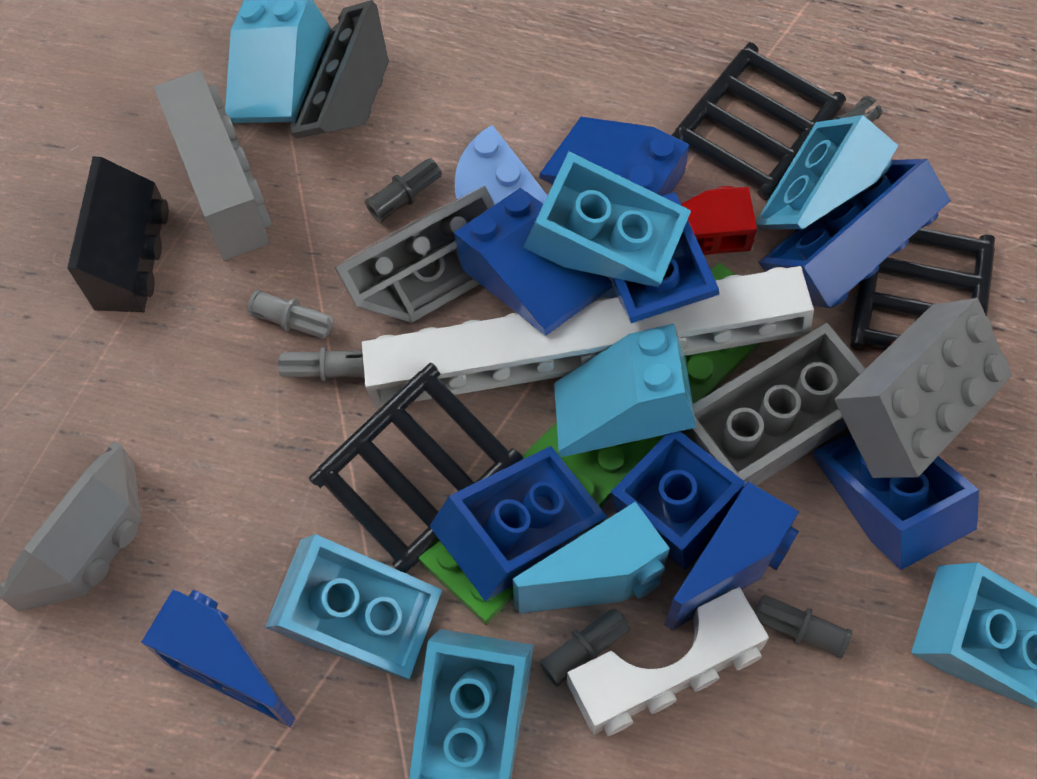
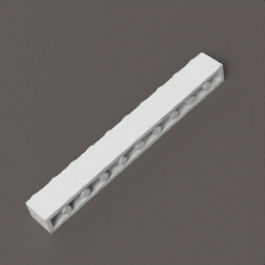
M797 266L791 268L777 267L767 272L745 276H727L722 280H716L720 295L634 323H630L618 297H603L590 303L547 336L516 312L501 318L483 321L469 320L463 324L449 327H428L419 332L396 336L382 335L373 340L362 341L365 387L374 408H381L430 362L438 368L441 374L438 377L439 380L454 395L562 377L628 334L673 323L675 324L685 356L803 336L811 332L814 309L802 268ZM424 391L414 402L432 399V397Z

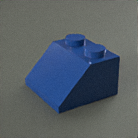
M679 431L666 434L611 491L616 513L636 501L670 548L668 557L686 570L705 550L745 487L746 482Z

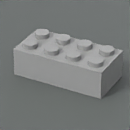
M199 70L153 86L223 261L269 245L270 241L265 228L272 226V223L264 205L265 202L259 186L251 174L242 146L238 143L231 119L226 114L225 109H221L224 108V104L216 84L208 86L202 71Z
M978 298L933 304L834 400L872 478L919 477L1011 378L1012 373L1009 369L1008 361L1003 355L992 331L991 322L985 315Z
M826 322L694 403L693 408L697 428L680 432L746 483L749 481L758 486L848 428L834 399L866 368Z

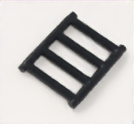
M749 42L720 74L671 136L690 144V149L758 188V195L764 200H769L815 123L832 120L845 103L846 97L841 92H834L832 95L759 54L758 47L754 43ZM749 66L818 105L821 109L810 121L740 81L738 77ZM726 92H729L801 135L789 148L716 104ZM707 118L777 159L779 163L767 175L694 131Z
M920 228L909 238L910 243L976 256L974 274L887 257L879 264V270L873 276L859 282L850 347L854 350H864L866 346L886 350L891 345V342L900 336L870 329L873 309L919 318L933 305V303L876 292L878 273L971 291V299H979L987 316L995 253V237L985 234L976 239Z
M431 362L412 377L309 476L312 484L320 489L325 486L392 556L395 560L392 563L395 569L407 573L420 561L418 558L424 552L440 541L430 528L432 521L439 511L372 442L389 424L393 423L457 491L524 459L522 454L513 448L508 451L439 380L438 377L441 374L438 368ZM424 391L494 462L476 482L405 410ZM358 454L428 526L409 546L395 534L338 474Z

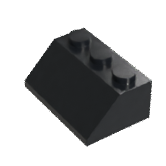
M97 156L92 157L67 269L94 310L144 313L147 297H151L154 293L155 280L152 271L154 261L159 260L161 257L162 242L159 235L161 225L166 224L168 221V203L166 199H162L155 182L103 157Z

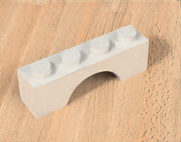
M738 587L697 608L692 619L694 634L692 648L682 659L670 666L658 669L640 668L625 662L614 652L609 651L567 672L566 683L592 735L605 730L607 736L616 734L633 724L632 715L646 708L649 709L651 714L657 713L675 703L677 699L674 694L691 686L694 692L700 691L720 679L717 672L731 665H734L736 670H741L758 661L762 657L760 650L763 649L769 637L741 588Z

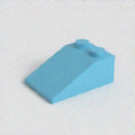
M243 0L230 31L225 112L229 115L232 123L296 121L331 31L330 26L313 0Z
M864 115L816 122L757 218V228L759 230L804 229L877 182L889 170L891 166L890 159L899 145Z
M569 151L523 248L565 268L659 287L691 210Z
M674 323L628 334L554 383L558 449L561 457L697 428L686 358Z
M635 501L513 578L514 606L519 613L624 602L634 594L638 599H641L653 592L661 584L659 578L662 577V573L665 570L664 566L670 548Z
M314 534L300 540L264 628L319 650L404 679H410L442 589Z
M978 562L940 565L937 567L911 654L951 676L1037 709V597Z
M439 629L428 640L409 779H511L526 702L534 645Z

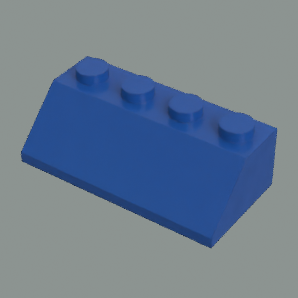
M928 159L891 160L889 170L877 182L804 229H796L758 263L766 272L777 267L791 268L801 266L812 305L832 308L844 302L849 296L848 292L860 281L873 276L879 270V264L889 255L905 248L909 243V238L915 232L934 222L939 216L938 212L951 199Z

